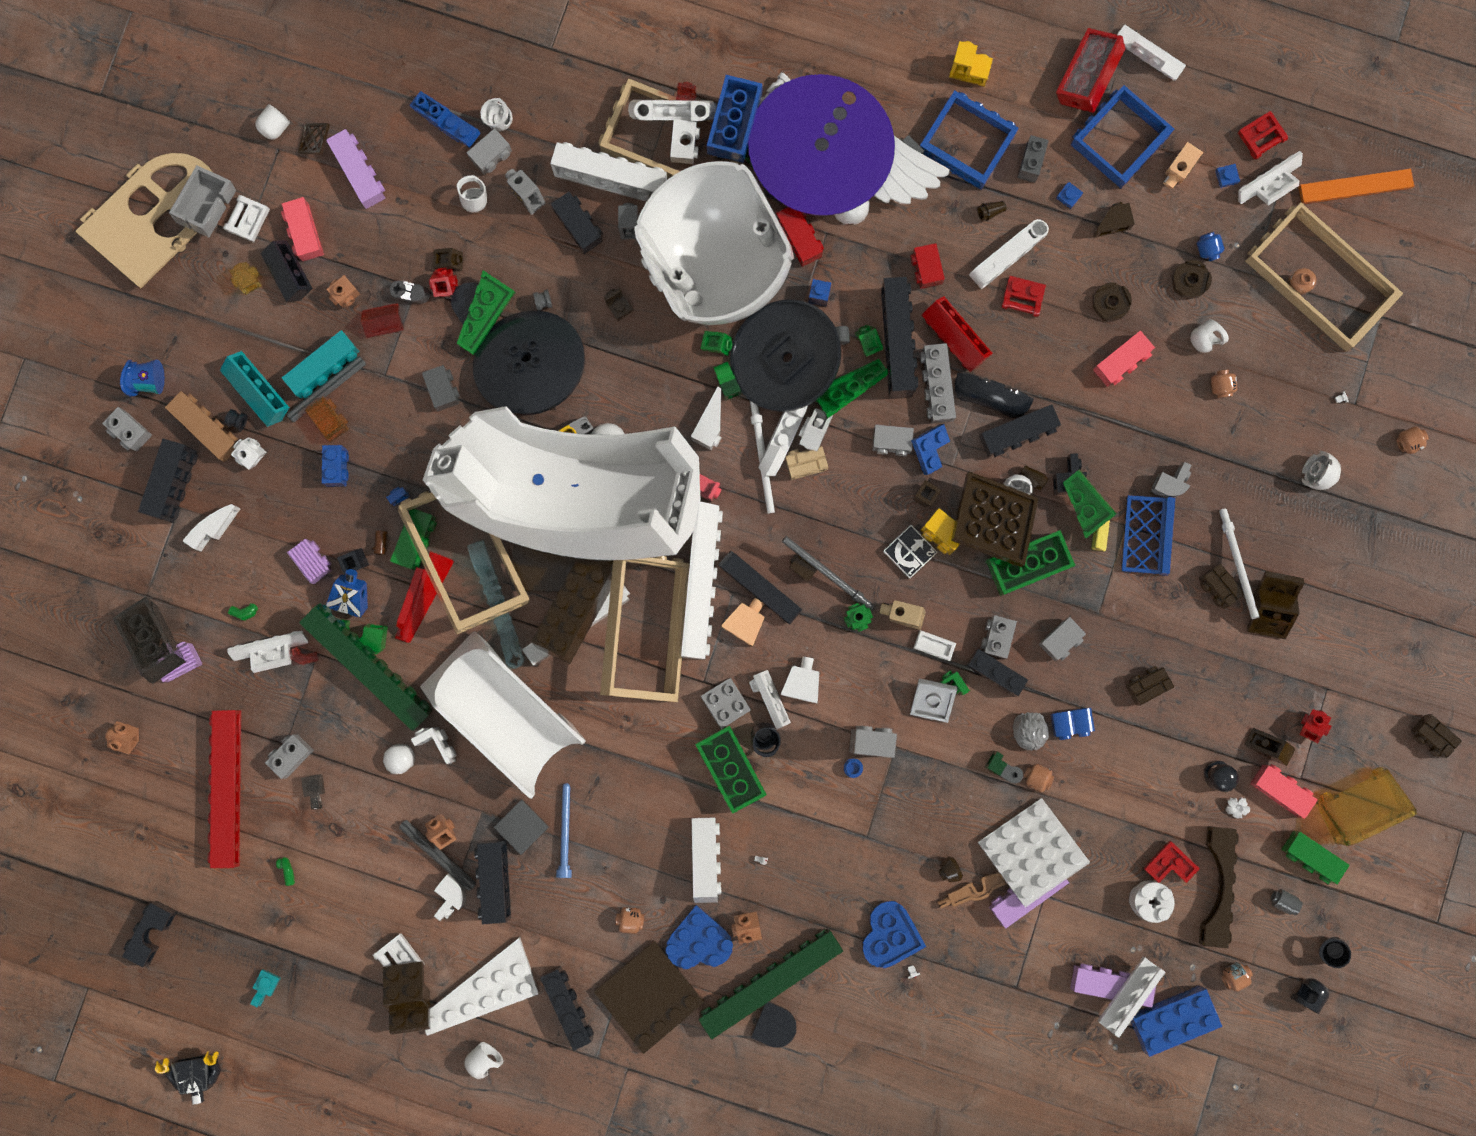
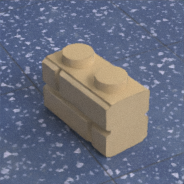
M822 446L819 447L818 451L807 449L806 451L799 452L797 449L788 452V456H785L791 480L828 470Z

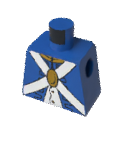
M346 570L345 575H340L334 582L326 606L330 609L361 618L368 608L367 583L357 579L356 570Z

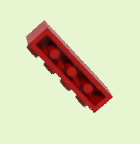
M945 296L936 300L922 314L925 322L934 329L941 340L947 343L951 353L957 356L962 366L968 369L969 372L978 368L993 354Z

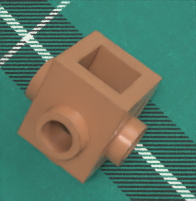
M345 275L340 279L332 281L329 288H327V291L331 294L328 298L335 306L339 304L342 308L352 305L355 298L360 295Z
M116 721L113 727H110L106 732L107 747L114 751L130 754L139 742V728Z
M440 814L425 824L427 829L426 837L440 850L457 840L453 831L455 826L450 818L446 819Z
M757 912L734 916L735 924L731 925L734 937H738L739 944L762 939Z

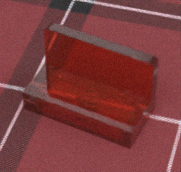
M398 303L362 311L361 324L366 338L404 330Z

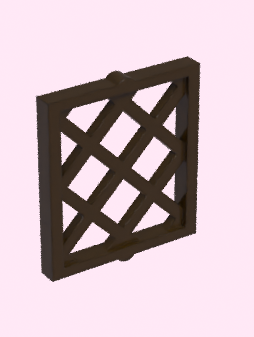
M305 123L298 153L323 154L330 124ZM317 129L318 133L314 136L313 132ZM320 136V140L317 142L316 138Z

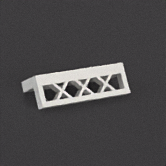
M1142 957L1100 1016L1098 1022L1119 1038L1165 974V971L1145 957Z

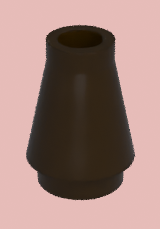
M1003 200L982 203L977 208L978 217L981 221H989L1005 212L1007 206Z
M1027 465L1019 473V475L1030 479L1032 487L1039 491L1044 488L1049 480L1045 473L1032 469Z

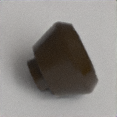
M948 856L940 864L941 869L938 870L943 881L947 880L948 882L961 881L963 874L954 857Z

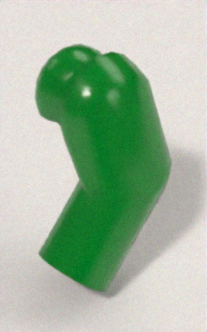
M250 603L243 609L231 606L228 614L246 621L256 615L258 607L253 603Z

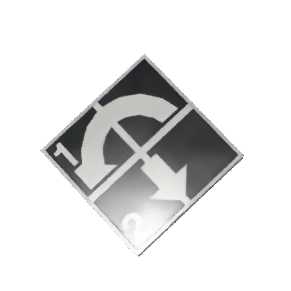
M912 525L883 551L909 579L937 553Z

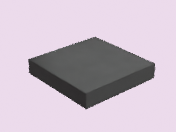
M522 799L494 828L522 855L549 826Z

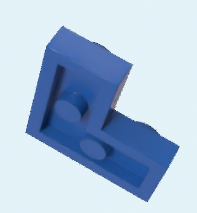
M939 424L911 440L924 475H929L942 467L936 449L950 442L945 425Z

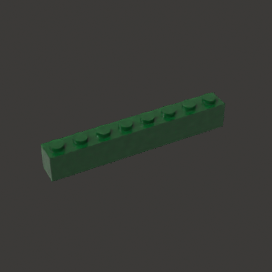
M321 603L314 606L299 624L410 730L414 731L433 711L430 704L425 700H421L412 687L404 684L401 676L393 673L384 660L378 659L374 655V651L369 646H365L356 633L350 632L341 619L333 616L329 607Z
M822 929L815 934V939L810 942L809 940L804 941L799 945L800 949L794 953L792 951L786 953L782 957L783 960L778 964L776 962L771 963L766 967V972L761 975L760 973L753 975L749 979L751 982L745 986L743 984L738 985L733 989V994L728 997L724 995L716 1001L718 1004L712 1008L707 1006L701 1010L698 1020L710 1039H714L844 952L831 930L828 929L826 931Z

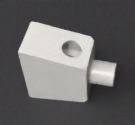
M803 656L800 667L792 666L782 689V696L817 703L819 672L812 670L814 659Z

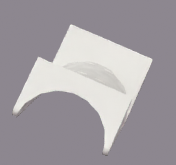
M475 631L420 686L432 706L530 799L535 796L534 786L545 763L560 749L570 744L583 745L586 742L572 723L560 713L556 714L504 664L487 641Z

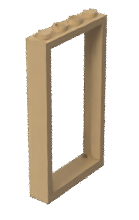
M628 78L627 83L621 87L619 101L616 100L613 106L614 113L612 118L609 117L606 122V132L600 136L598 144L600 145L601 152L615 158H625L631 163L640 162L649 168L659 167L664 172H667V179L680 171L612 145L609 142L631 91L655 100L682 99ZM731 160L732 163L741 164V162Z
M1300 203L1296 207L1292 205L1285 213L1287 217L1284 220L1280 218L1272 226L1275 230L1271 234L1267 232L1260 239L1261 245L1259 247L1255 245L1247 253L1249 257L1245 262L1347 352L1365 336L1403 293L1304 204ZM1295 216L1386 297L1349 338L1258 258V255Z
M426 491L421 493L416 499H406L400 503L401 505L398 506L400 517L456 634H460L528 604L530 599L501 539L489 533L519 596L460 621L408 513L409 510L437 500L432 492Z
M659 556L655 558L613 560L600 695L678 702L682 661L681 651L690 567L689 563H683V559L672 558V561L667 560L666 556ZM626 562L675 569L664 693L614 688Z

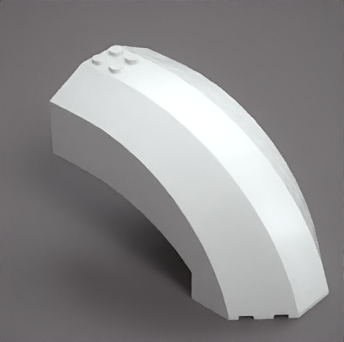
M507 406L474 412L469 417L471 420L463 427L461 425L448 435L450 439L443 445L439 443L433 448L423 477L425 484L446 511L474 527L521 546L583 559L630 560L676 555L693 533L700 504L699 456L676 427L620 435L566 433L521 423ZM541 474L544 477V483L542 485H535L533 483L534 475ZM578 484L579 486L572 487L571 485Z

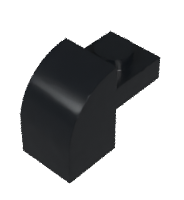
M1078 453L1067 456L1068 473H1056L1053 476L1054 495L1067 494L1063 482L1076 471L1081 470L1082 461L1080 458L1078 459ZM1082 472L1087 477V472Z

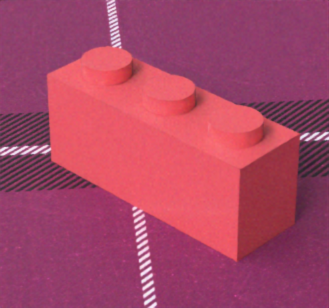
M302 197L282 203L283 211H281L284 221L288 223L289 228H286L289 238L293 240L292 250L295 256H298L302 261L324 255L309 203L305 198Z
M1140 330L1099 363L1093 371L1107 387L1112 383L1115 386L1124 379L1122 375L1125 372L1130 374L1138 367L1136 363L1140 360L1145 362L1152 356L1151 351L1155 347Z
M1262 765L1250 784L1297 818L1305 819L1317 802V799L1313 797L1314 793L1305 787L1301 788L1296 785L1297 781L1292 777L1282 775L1280 773L1281 770L1275 765Z

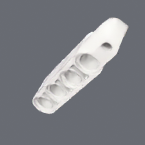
M1034 220L978 265L969 276L980 289H983L1047 235L1049 231L1047 223L1043 220Z

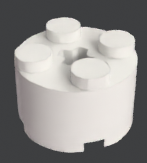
M1150 880L1142 881L1130 893L1129 903L1138 917L1152 923L1168 920L1173 912V893L1163 884ZM1155 899L1154 903L1149 904V900Z

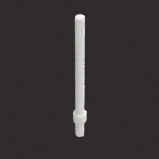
M750 402L752 411L751 424L754 425L760 463L765 452L761 426L763 421L762 415L759 414V407ZM761 471L767 514L775 513L770 478Z
M1221 509L1219 513L1223 523L1221 525L1223 533H1226L1251 619L1259 618V614L1234 535L1235 528L1233 522H1230L1227 509Z

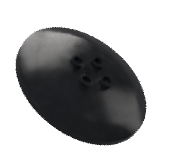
M800 300L775 301L750 315L739 328L731 348V370L742 394L757 406L777 412L798 410L815 402L832 385L841 363V341L833 322L818 307ZM786 354H792L791 361H783Z
M531 310L510 315L491 328L475 352L473 376L476 386L485 400L495 408L507 406L514 415L521 416L546 412L566 400L579 384L585 367L584 346L575 328L556 314ZM526 355H530V356H531V359H530L529 361H527V362H523V361H522V358H523L524 356H526Z

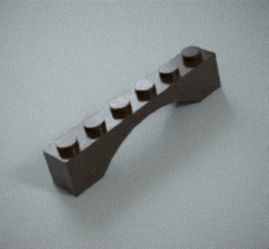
M1207 826L1206 846L1212 853L1217 866L1219 888L1212 910L1200 924L1199 944L1203 946L1228 948L1232 940L1230 924L1233 922L1231 904L1234 903L1235 899L1232 889L1236 881L1234 864L1237 863L1235 846L1239 841L1238 833H1236L1237 829Z

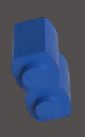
M1091 708L1050 713L1054 737H1059L1060 740L1071 739L1073 734H1078L1079 737L1090 736V732L1095 731Z

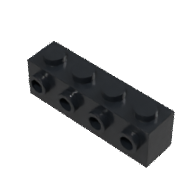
M1051 404L981 433L979 438L987 456L993 455L996 458L1005 454L1004 450L1011 448L1013 451L1022 447V443L1026 441L1033 443L1039 440V436L1043 434L1050 436L1058 432L1057 429L1061 426V423Z
M559 966L544 973L540 977L541 982L572 1050L575 1051L591 1043L594 1036L593 1029L590 1024L587 1025L585 1012L576 1001L578 998L574 988H570L567 972Z

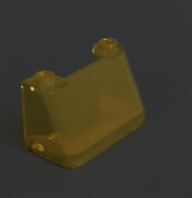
M1378 767L1373 769L1369 779L1338 794L1326 792L1319 796L1320 799L1317 800L1316 805L1335 844L1344 846L1357 844L1418 813L1411 800L1387 768Z

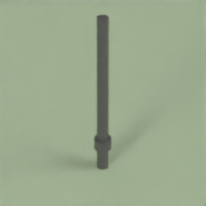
M785 536L782 539V543L849 594L853 601L865 605L866 608L869 607L870 610L873 609L874 604L866 599L862 592L848 585L789 537Z

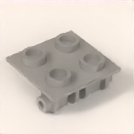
M731 678L700 696L720 729L751 711Z

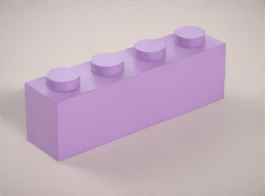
M345 129L328 138L327 142L363 206L367 209L384 200L385 196L382 192L385 189L380 180L376 182L374 178L376 173L372 166H367L365 163L367 157L362 149L358 150L356 147L359 143L354 134L350 135Z
M1066 879L1026 908L1012 889L1009 888L1006 895L993 899L991 901L992 905L989 908L1000 924L1006 929L1069 882Z
M1081 963L1080 966L1074 965L1070 989L1074 992L1113 1000L1131 973L1119 971V974L1111 973L1112 969L1100 967V970L1092 969V965ZM1156 986L1142 1006H1153Z

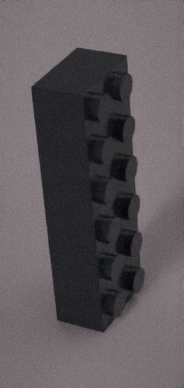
M907 277L884 278L881 286L889 399L912 398L916 388H918V376L914 375L915 369H917L916 357L913 358V350H915L916 346L915 339L911 337L912 332H914V321L910 320V315L913 311L912 301H909L911 284L907 283Z

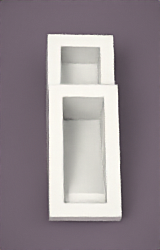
M230 504L215 511L199 522L188 533L183 542L195 550L202 551L211 537L217 540L220 539L240 508Z

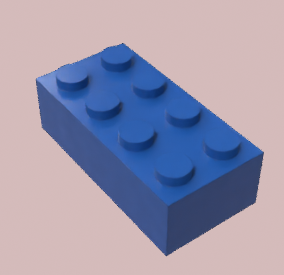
M725 75L707 142V154L744 163L751 130L762 96V83Z
M1201 985L1155 1003L1152 1007L1138 1010L1131 1020L1142 1050L1149 1057L1223 1027L1207 989Z

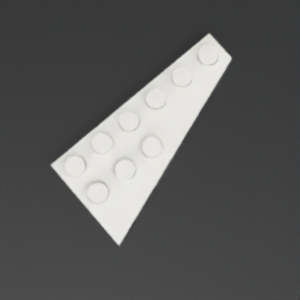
M519 937L430 1009V1029L425 1030L427 1036L539 994L521 938Z

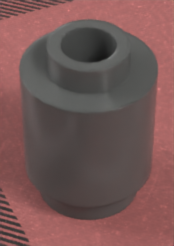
M1283 889L1275 890L1270 898L1273 907L1289 915L1293 914L1296 916L1303 905L1298 897Z

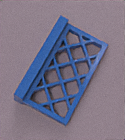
M1127 496L1122 572L1160 574L1162 576L1170 574L1175 498ZM1131 500L1140 501L1144 507L1135 513L1131 508ZM1153 502H1161L1162 510L1155 515L1148 506ZM1145 509L1153 516L1147 523H1144L1138 516ZM1135 517L1143 525L1136 532L1129 526L1130 521ZM1154 519L1161 525L1160 530L1155 534L1147 526ZM1144 527L1152 535L1145 542L1137 535ZM1133 536L1141 543L1134 551L1128 546V541ZM1152 538H1155L1159 543V548L1154 552L1146 545ZM1144 546L1151 555L1142 561L1135 552ZM1132 555L1140 562L1135 568L1126 567L1127 559ZM1153 557L1158 562L1157 570L1149 569L1144 563Z

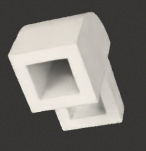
M447 874L434 890L446 900L434 915L439 921L444 919V917L448 919L454 912L452 907L454 906L457 910H460L466 901L465 888L450 874Z

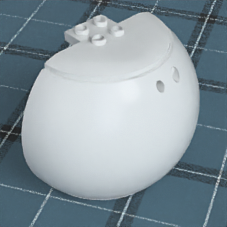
M707 162L686 168L665 181L648 199L637 220L638 225L634 229L636 239L642 249L640 251L643 256L641 262L645 269L649 270L651 274L649 278L653 285H656L660 292L663 291L671 309L680 319L697 324L721 325L732 323L760 310L777 294L789 273L792 264L791 260L794 259L791 244L752 172L745 165H738V163Z

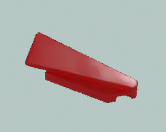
M430 551L429 557L443 583L454 561ZM416 567L397 620L396 627H398L395 639L407 643L412 641L437 594L426 569Z

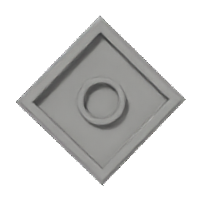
M919 679L910 715L948 723L957 686Z

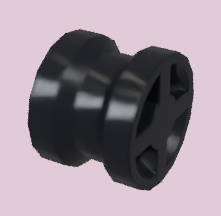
M230 409L225 417L224 425L228 428L233 427L236 431L241 432L246 426L248 416L247 414H239L236 410Z

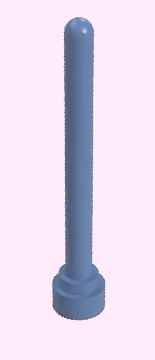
M568 783L563 784L561 855L560 865L556 869V878H572V870L568 866L570 785Z

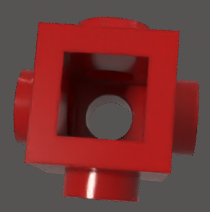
M438 268L429 278V286L433 291L434 297L453 295L455 288L458 286L457 276L453 275L452 269Z
M1312 709L1310 714L1306 713L1301 721V724L1304 726L1299 735L1318 744L1322 736H1327L1332 727L1329 725L1331 717L1327 716L1323 711Z

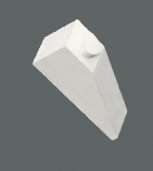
M717 387L691 435L692 441L709 450H712L713 446L717 447L722 438L719 436L721 422V388Z

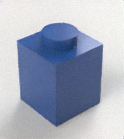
M813 279L808 303L827 307L831 282Z

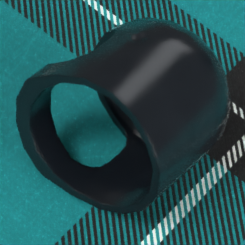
M762 722L757 724L751 731L753 750L763 757L775 755L781 743L777 729L770 723ZM774 745L776 746L774 750L770 752H762L758 750H767L772 748Z
M1216 760L1210 762L1203 770L1206 783L1214 790L1229 792L1236 788L1239 776L1237 771L1223 761ZM1221 764L1216 766L1212 770L1210 778H1208V771L1210 770V768L1214 765Z
M1330 937L1321 944L1319 956L1328 966L1342 968L1350 962L1351 950L1343 939Z
M1307 978L1301 983L1298 992L1292 994L1290 998L1319 1014L1329 998V990L1322 982L1314 978Z

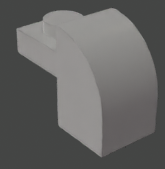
M1186 462L1180 464L1174 477L1164 472L1158 474L1150 492L1162 498H1175L1185 493L1190 487L1184 481L1186 482L1191 475V471H1189L1191 465Z

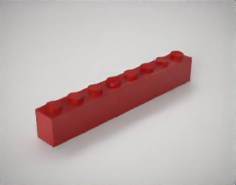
M241 710L212 711V715L209 717V724L212 726V734L209 736V744L211 746L209 765H211V773L208 777L209 785H211V793L208 796L211 812L208 814V823L210 824L208 843L210 844V852L208 853L207 860L210 868H235L240 866Z

